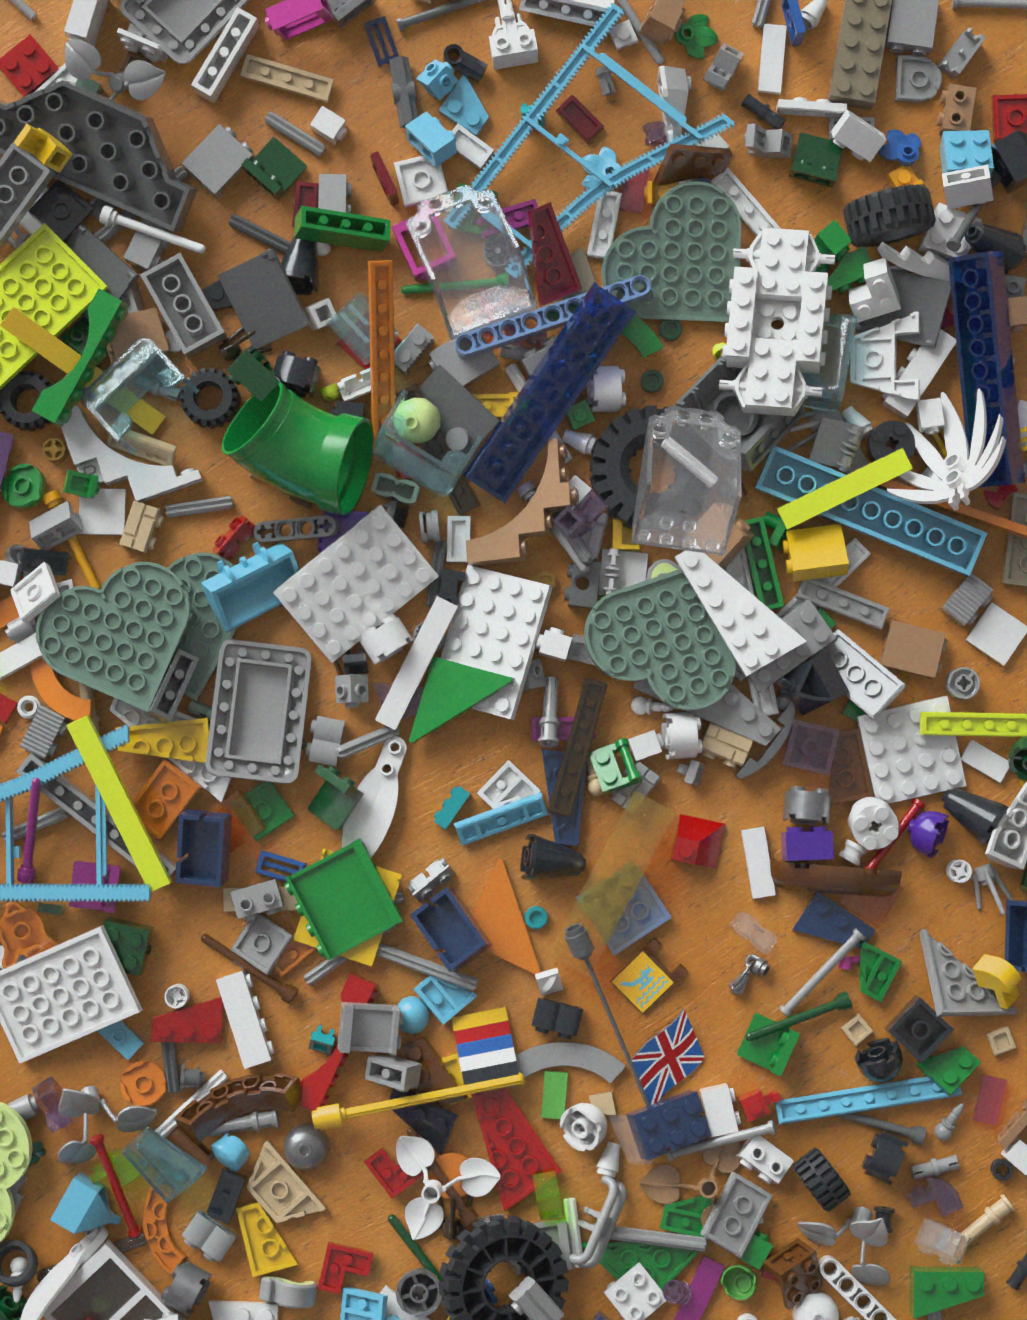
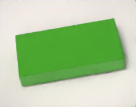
M545 1070L541 1118L561 1119L565 1112L568 1072Z

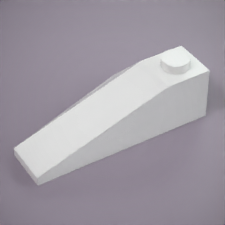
M659 66L657 76L659 96L685 115L688 90L692 89L690 76H686L685 69ZM662 112L666 142L668 144V140L672 142V138L675 140L676 136L680 138L682 126Z
M1027 782L993 830L985 853L989 860L1006 868L1024 870L1027 861Z

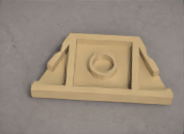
M269 1140L265 1141L247 1184V1190L276 1223L302 1217L317 1211H324L326 1209L324 1203Z

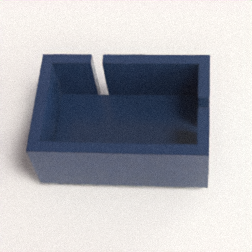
M186 809L179 814L177 857L181 859L176 862V883L221 887L228 882L232 814L210 812L207 814V811Z
M446 887L430 899L433 904L426 902L411 913L410 916L435 951H440L437 955L449 972H457L489 948L492 943L454 889Z
M1006 900L1005 960L1019 972H1027V901Z
M688 1090L626 1114L641 1159L650 1160L666 1154L667 1150L674 1151L712 1136L706 1117L700 1115L704 1111L697 1091Z

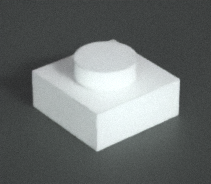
M630 20L612 26L613 30H609L610 37L617 51L638 43Z

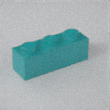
M460 786L452 789L450 799L446 798L442 804L443 809L441 811L438 810L434 815V822L444 829L449 826L470 795Z

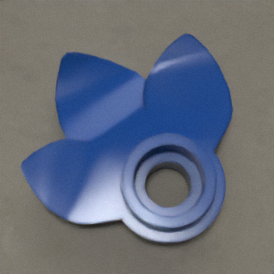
M888 130V143L882 145L878 153L889 161L898 160L903 166H912L919 158L920 138L915 133H910L906 136L900 130Z

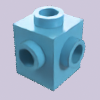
M436 59L429 63L417 78L427 93L438 100H441L445 94L449 93L458 82V79L453 74L455 70L447 62L441 63Z

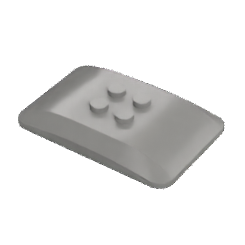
M122 0L120 9L124 17L152 42L159 44L166 55L177 64L184 65L193 60L226 27L237 7L243 9L250 0Z
M234 639L226 640L221 644L205 762L206 769L210 774L290 784L296 780L299 772L311 669V655L306 649Z

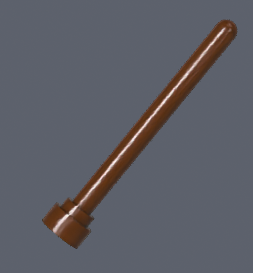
M208 934L201 936V941L279 992V996L282 997L281 1000L287 1004L292 1002L299 991L297 987L287 983L284 985L272 976L266 975Z
M414 1128L407 1130L409 1137H420ZM434 1159L429 1168L437 1180L444 1186L450 1181ZM453 1185L445 1191L450 1199L452 1195L456 1196V1208L459 1211L458 1215L460 1217L458 1220L463 1227L468 1226L479 1217L474 1209L465 1205Z

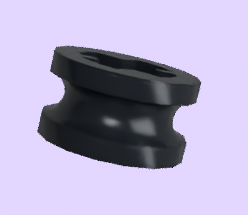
M998 1158L992 1162L990 1171L996 1179L1006 1181L1012 1176L1013 1167L1007 1160ZM999 1164L1007 1167V1171H1004L1005 1175L996 1172Z

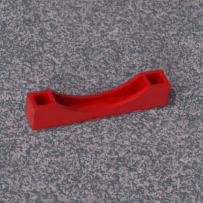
M351 972L340 994L342 1002L373 1003L378 990L374 989L376 983ZM336 1047L331 1057L321 1067L301 1079L302 1096L299 1102L300 1106L311 1111L317 1110V1107L326 1106L329 1096L326 1095L329 1086L334 1088L339 1077L335 1073L339 1065L344 1066L349 1055L348 1053H340Z

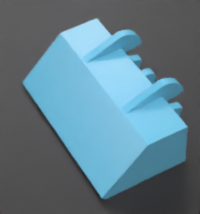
M256 542L253 544L255 556L247 560L243 556L239 558L240 563L231 568L228 565L224 566L221 560L216 563L219 574L201 582L207 601L226 633L282 604L273 591L299 571L293 551L282 542L267 550L265 547L261 548L259 543Z

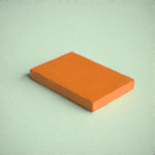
M165 758L132 802L146 830L161 841L177 821L179 814L186 809L201 789L202 785Z

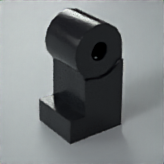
M443 569L439 597L458 606L459 581L465 582L466 572Z

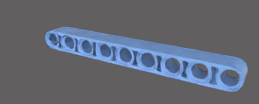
M643 275L634 276L461 334L455 341L456 353L461 358H470L641 301L649 294L650 281ZM642 283L646 290L639 293L635 291L634 285ZM619 290L623 292L624 298L616 300L613 298L612 293ZM592 298H599L603 304L600 307H594L591 305L590 300ZM571 305H577L581 311L574 315L569 312L568 308ZM550 312H555L558 314L559 319L551 322L546 316ZM532 319L537 322V326L534 329H528L524 323ZM510 326L515 329L516 333L513 336H506L503 333V329ZM484 334H490L494 340L486 344L482 342L481 337ZM463 341H468L471 343L472 348L468 351H463L459 348V345Z

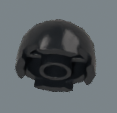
M889 1038L877 1039L867 1043L870 1048L862 1053L860 1050L857 1051L855 1062L858 1069L870 1081L889 1082L901 1070L903 1057L897 1041L890 1042Z

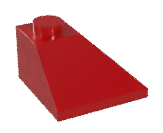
M680 814L670 859L716 869L725 823Z

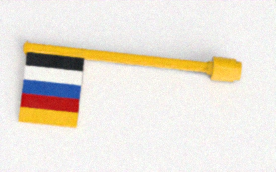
M506 1007L451 1018L464 1082L463 1086L347 1109L344 1107L340 1108L339 1103L317 1107V1110L312 1111L314 1129H321L323 1131L343 1127V1122L349 1118L520 1084L523 1086L525 1078L522 1073L518 1072Z

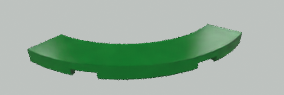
M590 300L591 305L594 307H600L603 304L600 300ZM571 305L568 308L569 312L574 315L581 311L577 305ZM622 307L575 322L593 323L619 332L637 349L643 359L664 348L650 327L640 318ZM550 312L546 316L551 322L559 319L558 314L555 312Z

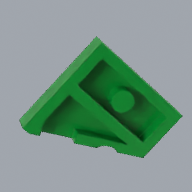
M861 940L859 991L882 1002L902 961Z
M963 1046L927 1058L923 1063L918 1062L916 1067L950 1097L981 1065V1061Z
M697 1196L664 1205L659 1228L685 1235L703 1237L700 1235L703 1229L701 1215L706 1207L712 1206L710 1198Z

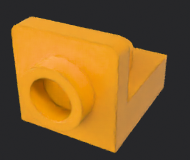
M901 166L887 175L894 188L911 184L923 185L924 183L922 179L918 180L910 166Z
M648 181L647 186L644 187V198L648 204H657L659 199L667 191L679 185V182L656 186L654 181Z

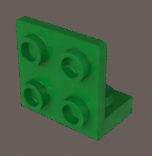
M755 1013L738 1048L737 1055L781 1077L800 1033L791 1028H786L749 1042L745 1038L748 1032L776 1022Z

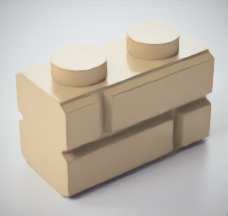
M133 501L119 545L148 554L149 550L153 551L157 538L154 537L156 529H160L164 521V516L161 515L162 511L158 508Z
M709 723L702 738V755L713 760L717 756L724 759V765L736 769L737 765L743 766L753 741Z

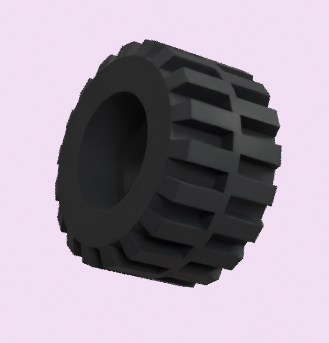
M202 368L198 373L196 371L192 372L193 376L187 377L184 380L186 382L185 385H182L180 389L182 391L180 395L181 407L192 422L203 428L206 426L210 429H215V426L222 427L224 426L223 423H229L232 420L231 417L233 415L236 416L238 412L236 409L240 405L239 392L234 382L223 371H217L215 368H210V370ZM209 386L218 387L223 393L221 404L214 410H202L197 404V397L200 391Z
M26 370V373L20 371L0 390V413L6 421L20 430L32 432L36 428L39 430L43 429V425L46 423L49 425L52 422L35 412L26 414L19 412L17 409V399L25 390L35 389L41 394L44 389L53 385L37 372L33 373Z
M814 1147L792 1164L793 1170L823 1210L830 1212L851 1196L850 1189L819 1149Z

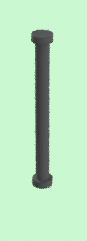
M457 0L404 19L397 18L396 22L399 31L402 32L406 27L486 0Z
M993 171L991 176L992 190L1002 179L1001 175L996 171ZM984 204L972 205L953 238L948 240L946 246L949 250L956 252L960 249L961 241L966 234L967 228L973 223Z

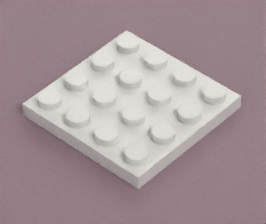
M947 696L885 709L875 720L867 714L856 716L872 792L875 798L889 804L966 786L956 736L919 735L920 712H951Z

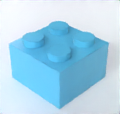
M989 130L944 131L939 148L942 173L988 165L991 180L994 166Z

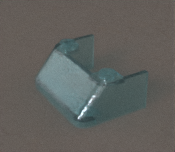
M144 337L138 339L84 391L82 401L113 438L134 454L136 450L123 437L132 426V419L127 414V410L158 381L166 387H175L183 381L196 394L200 390L151 339Z
M403 389L373 442V454L377 459L436 495L447 496L453 491L483 442V437L478 436L467 455L459 450H451L446 453L442 461L438 460L402 438L407 429V422L397 411L408 397V392Z

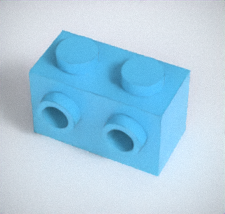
M428 112L423 113L405 126L407 141L435 167L457 153L455 135L450 130L447 131L436 117L433 118Z

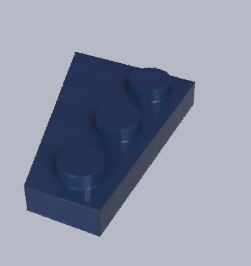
M819 892L814 894L792 928L795 931L842 944L854 934L853 930L855 928L866 937L863 940L865 942H868L875 932V929ZM861 940L854 947L860 948Z

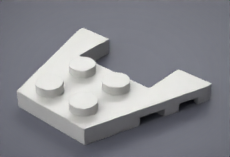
M913 312L910 316L902 319L898 318L891 321L890 324L880 328L876 327L851 337L850 382L853 385L913 401H920L919 379L896 380V337L899 335L920 334V313Z

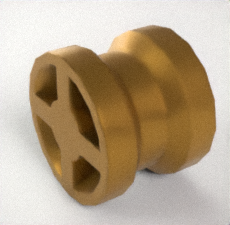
M57 438L48 439L43 444V454L51 462L60 463L68 456L66 444Z

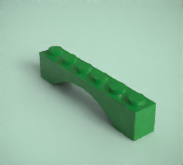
M865 246L843 256L839 266L828 278V286H832V293L836 291L839 294L846 292L852 288L851 284L858 281L860 284L866 283L863 264L872 262Z
M101 289L97 290L88 307L89 334L80 360L65 378L41 392L32 409L33 412L61 427L70 420L75 403L81 400L86 383L92 380L97 363L103 360L108 343L113 341L119 323L128 314L127 309L129 305Z

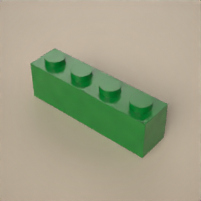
M301 206L295 216L294 238L383 252L390 242L391 220Z
M762 516L745 520L750 526L749 530L755 535L745 546L755 597L770 610L780 609L784 607L764 518Z

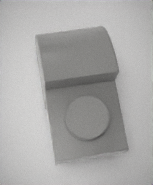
M724 43L719 49L712 65L707 70L704 81L724 91L744 53Z
M747 124L744 141L745 147L748 148V154L772 159L791 158L793 135L783 129L765 130L757 124Z

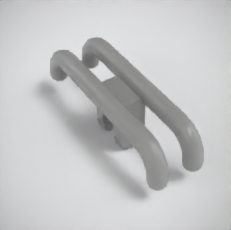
M608 1175L602 1177V1183L609 1187V1193L601 1212L586 1206L583 1210L586 1214L598 1218L596 1224L592 1225L584 1220H579L577 1224L592 1231L583 1254H571L568 1258L570 1263L576 1264L581 1268L590 1269L599 1264L626 1201L627 1192L623 1183Z

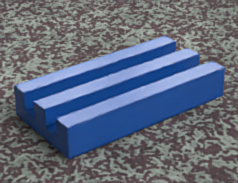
M261 850L255 873L287 882L285 878L287 876L261 869L262 865L294 874L304 869L306 863ZM264 857H270L300 867L299 870L265 861Z

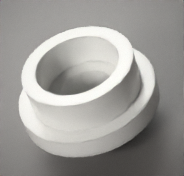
M24 696L19 700L17 709L22 717L31 719L34 718L41 704L34 696ZM28 703L33 704V710L30 712L26 710Z

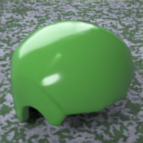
M738 1264L730 1266L723 1272L721 1285H723L729 1297L741 1301L749 1299L756 1293L758 1279L750 1267Z

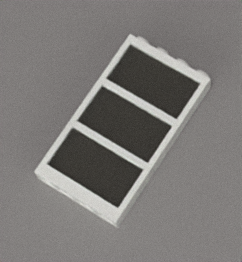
M108 1239L94 1252L86 1263L78 1267L74 1275L50 1303L43 1317L46 1320H85L89 1317L92 1320H157L168 1312L178 1313L181 1317L182 1315L164 1303L165 1300L161 1299L160 1292Z

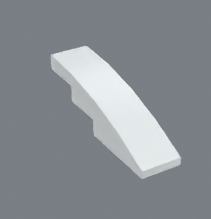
M884 242L877 248L881 257H886V260L919 275L950 282L968 283L970 281L963 270L931 250H928L923 257L907 246L904 247L901 253Z

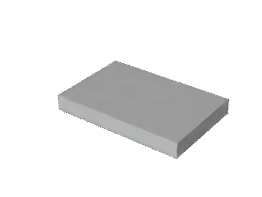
M731 1172L700 1235L738 1258H742L773 1195L739 1174Z

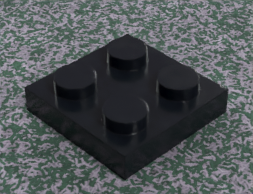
M57 180L28 212L41 225L45 223L65 242L77 226L82 224L94 212V208L64 182Z

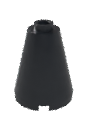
M981 222L972 223L966 230V242L991 272L1007 275L1009 274L1007 271L1012 268L1016 269L1025 256L1026 245L1023 243L1024 238L1017 232Z
M293 236L280 263L297 295H312V291L318 292L319 287L317 242L295 239Z
M954 788L952 791L948 789L941 800L944 802L943 808L983 846L989 842L993 830L1009 808L1005 804L958 788Z
M528 834L525 840H529L528 846H523L520 861V871L525 872V875L521 876L522 879L535 880L579 876L581 871L584 872L586 858H583L581 852L535 834Z

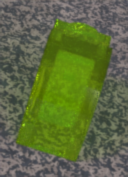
M123 1148L108 1151L116 1175L123 1187L146 1171L139 1158L133 1152ZM101 1162L92 1168L94 1172L89 1178L95 1184L107 1176Z
M556 1171L532 1175L540 1220L563 1217Z

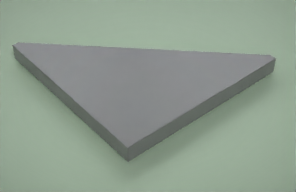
M922 929L919 932L937 1017L1001 1016L1018 1013L1014 1006H1010L1008 1009L1000 1008L995 991L978 987L971 968L965 963L962 964L953 956V953L941 942L934 940L926 929Z

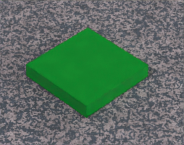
M264 781L231 803L256 842L295 816L273 782Z

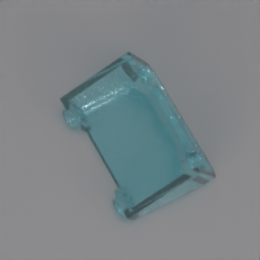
M830 313L829 322H824V330H828L827 344H822V352H826L825 366H820L819 374L801 372L806 385L809 387H822V397L808 396L802 403L803 407L834 413L838 410L844 394L857 316Z

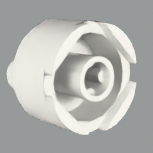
M590 366L588 373H592V379H587L588 404L593 405L590 408L591 412H619L620 408L626 404V394L622 392V383L625 382L624 369H619L618 366Z
M394 614L384 619L379 628L376 629L373 626L363 632L361 636L362 640L360 643L374 665H377L380 661L387 660L401 651L403 645H409L414 641L400 618H396Z
M693 712L664 713L662 718H666V723H661V737L664 743L663 749H668L669 753L665 755L666 759L695 758L697 753H702V741L698 739V730L701 729L700 717L694 716Z
M866 797L858 800L852 806L848 816V826L860 845L868 850L881 849L897 838L898 819L887 802L875 797Z

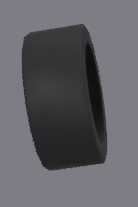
M20 1240L3 1242L0 1245V1282L9 1287H19L31 1281L38 1268V1258L33 1248ZM12 1250H21L25 1253L28 1260L24 1272L17 1277H8L1 1268L5 1255Z

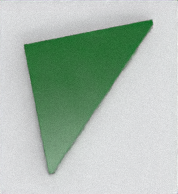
M433 656L409 742L417 743L419 739L427 734L433 733L453 718H457L472 709L471 707L498 693L500 689L508 684L514 683L515 679Z
M588 1241L582 1243L584 1248H586ZM609 1241L599 1263L618 1280L640 1262L663 1291L700 1251L628 1241Z

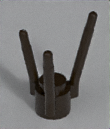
M241 326L230 337L223 340V344L218 347L227 362L232 359L235 361L241 355L239 352L242 349L239 344L254 335V330L236 340L235 338L244 331L243 326ZM268 346L257 350L260 353L271 351L273 347Z
M455 1195L451 1197L450 1217H447L445 1221L444 1216L443 1222L440 1225V1230H443V1238L457 1239L461 1231H464L466 1228L462 1226L458 1220L459 1218L455 1217ZM440 1196L439 1200L437 1201V1204L443 1208L442 1198ZM468 1196L467 1207H471L474 1196Z

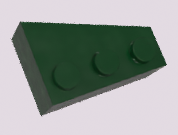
M253 345L245 349L227 369L230 373L228 377L235 384L239 385L241 383L261 402L280 382L276 377L277 374L272 371L273 367L270 361Z

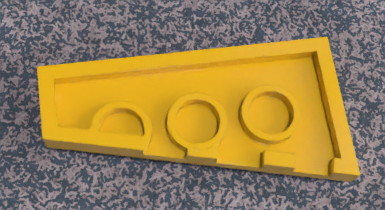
M209 718L173 721L166 724L155 723L129 726L130 743L126 742V745L122 744L121 747L117 748V751L205 763L210 730Z

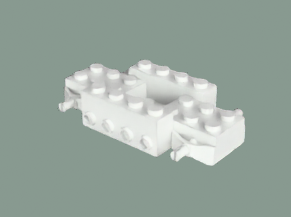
M763 228L750 248L733 249V258L747 259L751 268L735 267L734 278L730 279L729 293H732V297L727 305V315H730L729 323L725 324L727 345H723L722 359H726L727 367L743 369L734 381L720 380L719 390H733V393H736L743 413L795 416L805 398H808V396L822 397V387H809L806 385L801 372L819 374L820 366H825L826 352H822V344H827L828 330H824V322H829L830 308H826V301L831 300L832 286H828V273L815 271L820 264L834 265L835 255L819 253L809 231ZM774 320H781L784 326L779 330H775L771 327V323Z

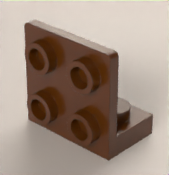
M799 1238L763 1262L764 1269L780 1281L784 1307L788 1310L800 1303L808 1294L816 1292L823 1285L817 1252Z

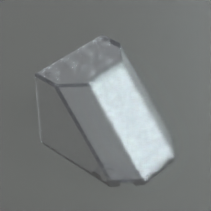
M463 185L455 190L447 191L434 198L420 202L417 207L418 212L414 217L409 218L406 225L451 340L456 339L461 334L500 322L537 307L520 246L492 190L483 189L480 192L473 190L471 186Z
M672 405L666 408L664 413L660 415L655 414L648 419L632 524V543L724 556L742 497L741 431L737 427L729 426L724 422V417L719 412Z

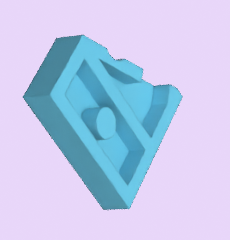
M462 75L440 107L439 113L455 124L459 123L477 137L489 120V116L467 77Z
M428 976L413 989L442 1025L477 997L474 992L432 976Z
M348 1286L343 1288L340 1320L386 1319L388 1295Z

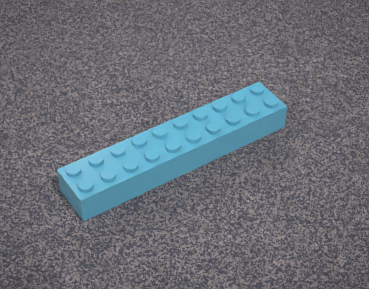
M775 446L767 456L754 489L789 503L846 475ZM877 487L818 514V516L841 524L844 527L963 576H970L987 536V533L916 503L894 497L889 492Z

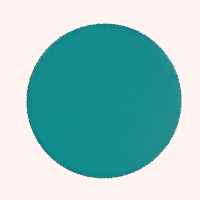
M532 906L525 913V922L532 929H540L548 921L546 910L540 906Z

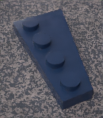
M542 749L550 804L564 751ZM587 759L571 816L568 817L551 812L555 843L575 846L579 844Z

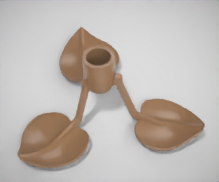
M738 1141L703 1150V1160L713 1166L710 1178L701 1179L698 1185L679 1183V1172L673 1166L662 1164L654 1167L640 1181V1186L648 1197L662 1204H670L677 1201L680 1196L679 1188L698 1190L701 1196L710 1198L712 1206L706 1207L702 1212L701 1224L704 1227L716 1204L714 1196L718 1192V1185L714 1181L715 1170L717 1168L722 1173H730L739 1167L741 1159L736 1155L741 1149L740 1143Z

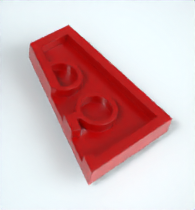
M221 996L183 1009L151 1017L150 1041L221 1043L223 1011Z

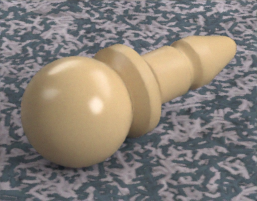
M588 753L587 765L589 766L588 771L590 774L587 777L589 781L588 790L593 796H601L603 791Z

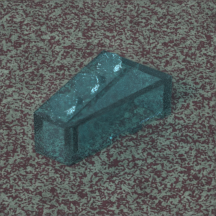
M150 1127L142 1130L121 1150V1153L166 1203H169L193 1185L208 1168Z

